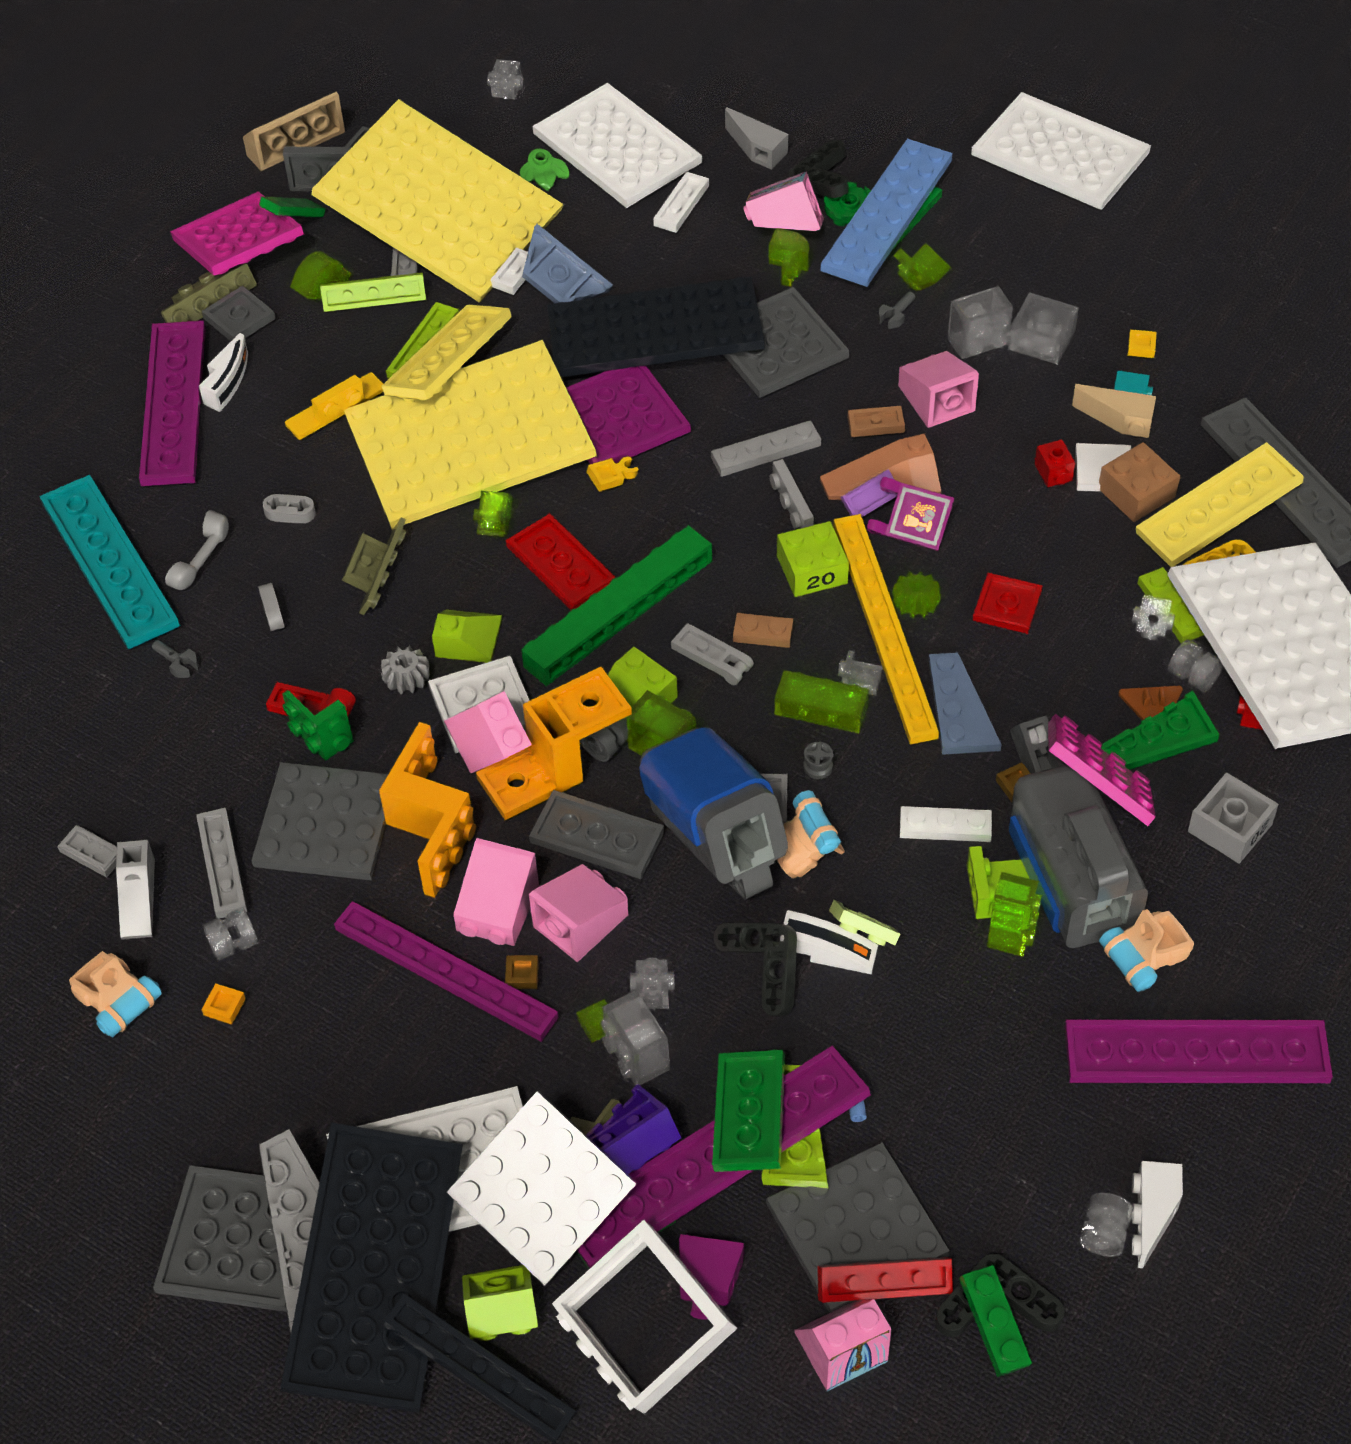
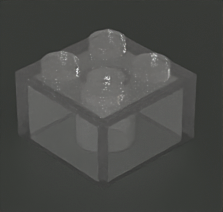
M999 286L951 301L948 340L961 359L976 356L1009 344L1013 306Z
M1029 292L1010 327L1008 349L1058 365L1076 330L1079 307Z
M637 990L602 1007L604 1020L601 1021V1026L605 1033L602 1040L607 1051L610 1054L615 1053L619 1059L617 1062L618 1067L625 1079L630 1077L635 1086L637 1084L642 1085L670 1070L668 1038Z

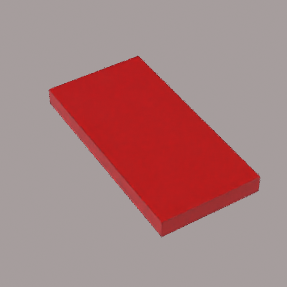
M550 513L506 540V547L570 610L581 606L592 594L598 593L616 578Z

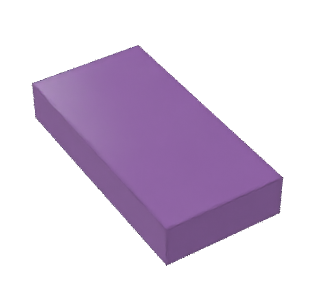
M889 469L840 497L850 516L861 514V517L897 497V494L884 492L880 489V482L883 477L894 479Z

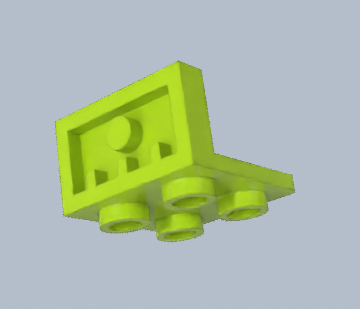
M982 846L969 847L967 872L976 919L1032 915L1037 913L1034 888L1021 859L989 862V858H983Z

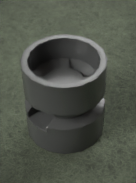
M627 716L581 739L580 742L592 757L606 762L619 749L618 745H623L635 732L634 725Z

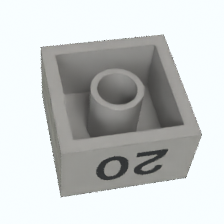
M1226 772L1193 810L1188 832L1240 864L1273 825L1278 803Z

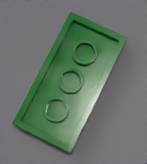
M783 1050L719 1053L712 1158L714 1172L781 1169L785 1069Z

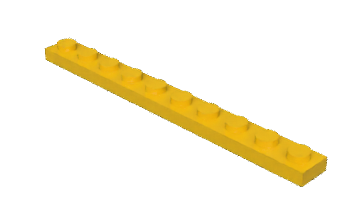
M861 514L834 519L833 527L849 561V572L908 741L911 745L936 740L939 738V730Z

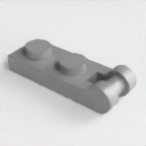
M689 623L671 641V649L723 676L731 685H737L742 679L743 672H748L754 665L753 660L745 653ZM729 661L735 663V665L731 666L728 663Z

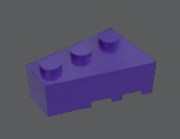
M639 1084L631 1090L633 1096L623 1106L617 1103L611 1109L613 1116L603 1126L597 1123L586 1134L627 1174L640 1169L645 1162L660 1152L668 1150L673 1143L681 1139L668 1108Z

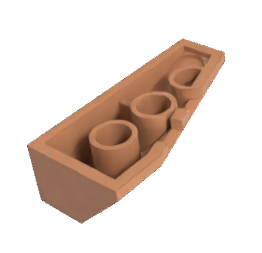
M925 434L899 439L820 476V481L828 500H841L840 497L888 469L896 481L941 494L934 453Z

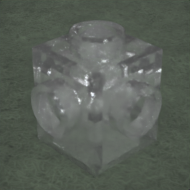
M496 60L493 71L488 73L487 85L491 87L492 97L516 99L518 90L523 88L520 62Z
M1149 595L1143 596L1141 607L1135 606L1132 623L1137 624L1136 631L1141 632V637L1158 640V636H1165L1166 630L1172 631L1175 614L1170 613L1172 600ZM1152 614L1156 615L1159 620L1157 622H1152L1149 620L1148 616Z
M647 958L645 960H637L636 973H630V992H636L637 1009L669 1008V991L675 990L674 971L668 972L667 959Z

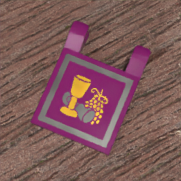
M883 477L880 482V489L884 492L897 494V498L889 523L886 524L870 519L867 524V531L872 534L887 536L939 551L955 498Z

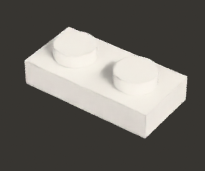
M516 247L491 278L493 288L512 295L516 293L525 281L522 274L528 251Z

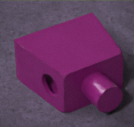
M680 1234V1260L718 1305H728L743 1264L744 1243ZM680 1286L681 1299L693 1301ZM693 1301L691 1316L697 1319H708Z

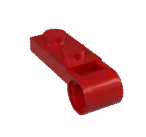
M277 682L266 703L267 711L288 716L282 706L285 703L282 693L289 690L314 716L339 700L345 705L349 717L356 698L351 692L342 688H334L330 694H325Z

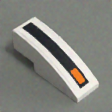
M239 333L207 365L209 376L199 385L203 404L218 412L231 400L245 373L248 351L243 334Z
M787 910L784 925L791 926L796 932V953L811 955L810 962L872 974L878 950L877 944L859 934L846 931L839 927V925ZM784 935L780 936V941H784Z

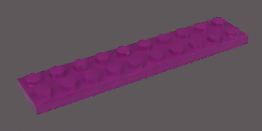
M833 1045L784 1076L781 1152L871 1095L869 1087ZM715 1120L650 1160L640 1169L628 1174L637 1182L635 1187L577 1250L589 1269L643 1220L658 1232L753 1171L714 1172L712 1158Z

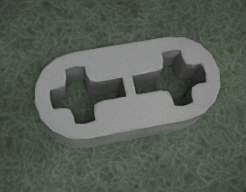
M272 494L263 501L264 514L270 521L308 523L316 515L313 500L306 496Z
M272 583L258 586L270 631L285 628Z

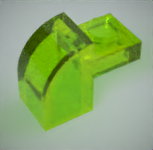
M776 228L769 243V264L782 266L781 285L791 287L795 277L800 276L801 270H809V243L805 237L797 232Z
M926 243L912 258L901 248L893 255L901 262L897 266L900 269L897 274L914 290H923L937 283L951 268Z
M316 251L308 255L300 263L290 287L307 299H322L320 284H328L331 281H349L351 272L343 267L344 264L331 258L322 251Z
M481 490L479 509H474L473 520L478 523L477 535L500 537L507 535L511 517L512 495L505 492Z

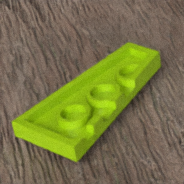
M785 1065L784 1076L801 1065ZM820 1128L781 1152V1169L763 1170V1185L829 1188Z

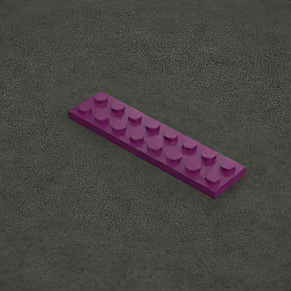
M204 321L152 324L139 473L141 486L195 483L201 405L199 385L202 383L206 330Z
M1066 1020L1065 1022L1069 1083H1331L1333 1078L1324 1020Z

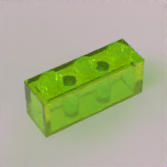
M784 670L775 695V715L860 733L868 708L869 689L858 685L835 682L827 678L822 679L800 672Z
M1001 872L993 900L987 942L988 948L1023 957L1026 946H1033L1042 895L1037 894L1039 881Z

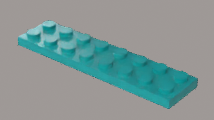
M90 475L39 496L42 505L128 650L180 627L178 618Z

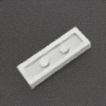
M686 172L653 218L654 226L677 233L709 187V178Z
M901 806L900 838L991 842L992 810Z

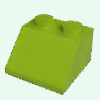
M632 647L616 661L608 674L609 678L631 706L632 714L628 718L632 721L634 730L637 733L678 698L677 677L636 647Z
M524 1265L462 1276L463 1300L470 1339L477 1338L478 1340L486 1341L496 1338L498 1334L511 1332L512 1334L520 1335L528 1333L532 1328L538 1327L530 1271Z

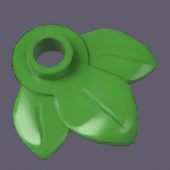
M535 149L528 155V162L521 167L520 177L528 182L535 181L541 188L550 191L556 177L562 179L569 178V169L565 162L552 157L547 150Z

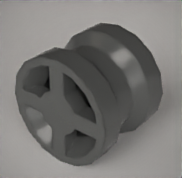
M813 742L805 748L803 767L806 775L813 779H824L831 774L833 770V750L828 744Z

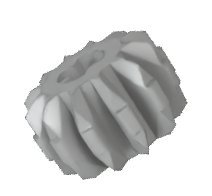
M409 645L406 650H401L397 646L395 653L387 651L386 659L382 660V680L387 684L390 691L398 689V692L402 695L405 690H409L413 694L415 687L423 688L424 681L429 680V661L426 656H423L420 649L413 651Z

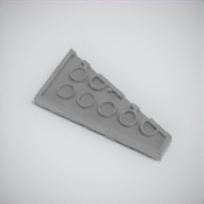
M290 1129L259 1144L291 1333L319 1181Z

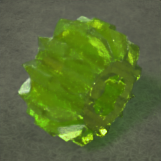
M921 570L915 575L909 571L906 577L899 576L892 592L895 607L900 608L901 615L910 613L912 619L916 614H920L924 618L927 612L934 613L936 605L939 604L941 598L939 582L933 581L932 574L923 576Z

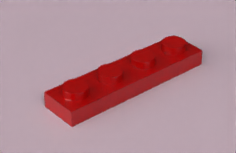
M948 1257L817 1266L818 1301L822 1303L940 1295L953 1292L952 1259Z

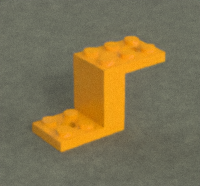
M598 667L524 703L523 712L526 735L531 746L476 772L477 780L504 820L548 800L553 790L564 792L582 783L583 773L579 740L632 714L631 706L602 667ZM589 699L598 702L591 707L583 705V702ZM516 779L524 781V784L519 787L509 785L511 781Z
M419 722L379 789L387 825L430 839L418 859V866L424 894L435 898L440 888H444L447 885L450 870L454 864L459 863L466 841H470L475 834L476 824L473 822V807H471L469 793L426 779L428 773H432L437 765V756H435L434 739L432 738L430 725Z

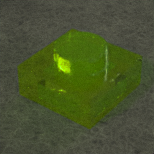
M605 999L576 1012L577 1019L591 1043L620 1029L619 1022Z

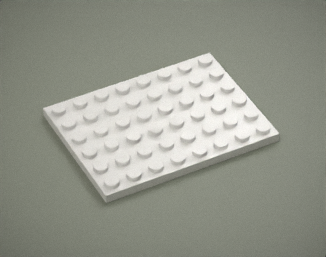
M1316 542L1170 568L1167 574L1275 749L1351 734V594Z

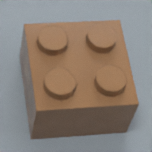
M1142 442L1102 466L1099 478L1100 491L1133 522H1136L1176 497L1180 475Z

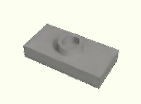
M78 825L57 846L60 853L106 878L116 867L117 846Z

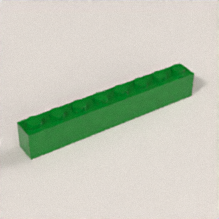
M689 525L682 531L676 532L667 542L660 547L654 548L647 557L640 562L634 563L620 577L614 578L601 591L592 594L581 606L572 609L558 623L552 624L535 640L529 641L521 649L523 667L545 686H548L712 562V543Z

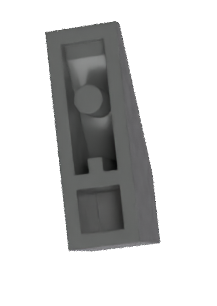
M1047 715L1018 724L1010 729L1019 758L1031 774L1064 765L1062 760L1049 751V721Z

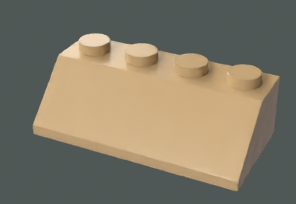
M334 92L248 132L243 136L246 155L260 171H263L284 161V146L314 147L344 133L345 128L339 94Z

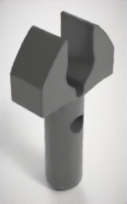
M907 292L893 307L883 304L879 308V324L881 325L886 318H891L888 320V329L900 327L905 321V315L902 312L915 300V294Z
M156 640L153 643V650L172 662L169 669L175 677H191L189 669L182 666L181 663L190 664L195 669H199L196 654L191 649L184 653H178L160 640Z

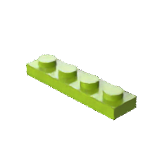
M423 272L320 284L324 312L426 300Z
M435 302L387 368V378L396 373L457 315L459 309Z

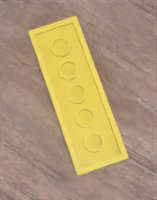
M466 305L382 385L384 395L397 396L398 398H418L419 400L431 398L512 317L510 309Z
M1266 442L1137 525L1136 534L1170 567H1174L1302 484L1304 476Z

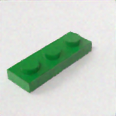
M991 1265L962 1275L959 1278L997 1377L1029 1367L1032 1364L994 1266Z

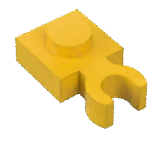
M628 456L623 457L616 464L612 458L590 464L587 468V474L600 492L623 485L624 478H635L639 469L638 467L627 468L631 465L632 458Z

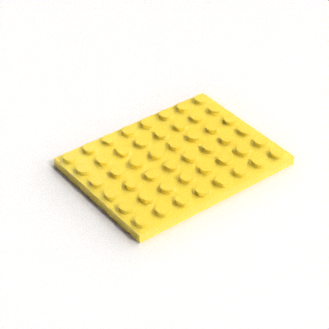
M399 99L312 188L311 194L479 303L493 288L491 278L516 247L525 251L528 249L534 226L538 224L545 229L562 210L563 203Z
M543 340L459 369L429 399L419 400L418 398H398L397 396L384 395L344 410L391 529L395 527L401 517L406 519L405 524L597 456L596 449Z

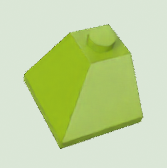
M447 609L438 613L432 634L435 657L485 663L491 662L502 622V615Z

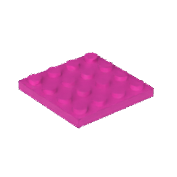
M259 191L170 231L173 240L214 276L224 274L230 268L239 264L248 263L252 258L260 254L269 253L275 247L284 243H291L304 233L302 226L290 216H277L260 207L261 197L265 196Z
M1055 714L1048 722L1049 751L1141 822L1149 826L1156 817L1151 787L1148 785L1150 780L1137 770L1133 773L1125 767L1126 762L1116 753L1112 752L1109 755L1101 749V742L1090 734L1084 736L1076 730L1078 725L1069 717L1064 716L1061 718Z

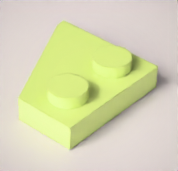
M833 900L829 911L841 922L839 927L854 934H857L858 930L868 933L867 939L882 946H885L886 942L896 945L900 933L895 928L862 912L848 909L843 906V903Z

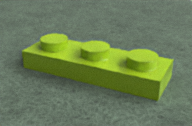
M1164 567L1139 576L1137 584L1181 644L1204 635L1169 579Z

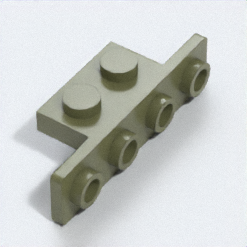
M246 263L238 265L225 274L214 276L207 272L199 277L200 281L195 284H187L179 288L178 294L171 297L174 304L162 310L161 314L166 323L198 321L203 318L202 311L241 286L250 290L257 283Z
M402 517L393 528L387 545L362 533L346 568L342 581L367 592L359 611L362 615L366 613L369 607L374 609L379 601L381 594L377 590L379 586L383 587L389 576V572L385 571L387 565L392 566L398 554V551L394 550L396 544H401L406 534V530L403 529L406 519Z

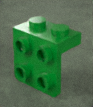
M289 690L282 693L285 702L282 706L289 717L287 725L290 731L296 737L300 735L313 754L318 753L326 761L336 753L345 750L349 744L354 742L346 707L339 700L314 716Z

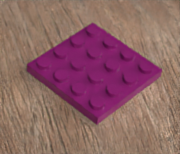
M646 365L605 371L566 387L596 449L597 456L587 459L590 464L610 458L616 464L623 457H633L691 432L690 423Z

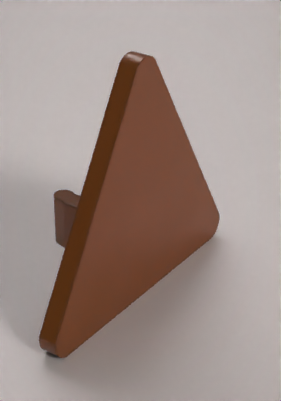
M1181 686L1120 689L1118 695L1141 720H1144L1149 716L1154 717L1164 710L1165 706L1172 702L1176 704L1183 688Z

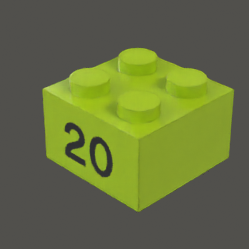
M830 521L777 534V558L794 597L848 584L849 561Z

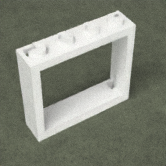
M645 1220L639 1223L552 1303L559 1312L556 1317L560 1321L561 1326L567 1332L573 1330L579 1339L575 1343L588 1358L593 1355L600 1364L596 1368L598 1373L608 1384L614 1382L620 1389V1392L617 1394L618 1398L625 1403L629 1410L635 1408L644 1414L737 1329L735 1324L654 1227ZM648 1246L714 1326L643 1392H640L576 1311Z

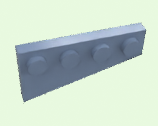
M958 652L929 654V668L942 755L1001 751L1002 744Z

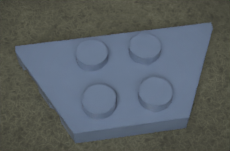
M536 224L534 226L522 274L526 281L554 303L578 301L585 298L591 299L611 291L613 284L540 225Z

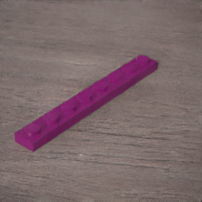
M353 901L334 923L336 931L539 1041L544 1039L559 1018L558 1011Z

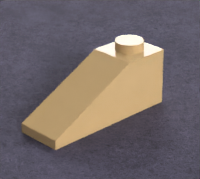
M1075 384L1072 406L1121 434L1149 438L1156 396Z

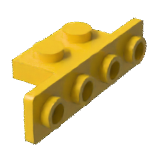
M372 372L361 378L353 375L311 399L312 406L286 420L285 426L297 439L301 440L345 414L344 410L367 402L381 394L384 383Z

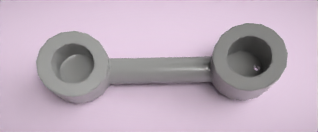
M209 510L206 513L203 522V535L208 539L190 564L180 561L169 569L165 578L167 586L177 590H185L191 586L198 570L217 544L224 541L227 536L229 522L225 515L213 510Z

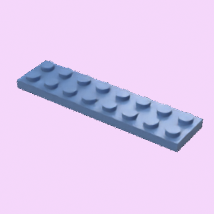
M907 139L821 262V271L867 287L951 163L953 153Z

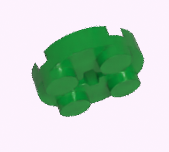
M847 182L849 190L845 195L837 198L824 197V210L826 214L833 219L835 225L845 226L851 221L871 192L869 188L864 186V189L857 187V183Z

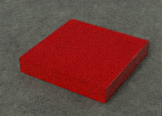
M987 573L973 614V621L1028 634L1043 586Z

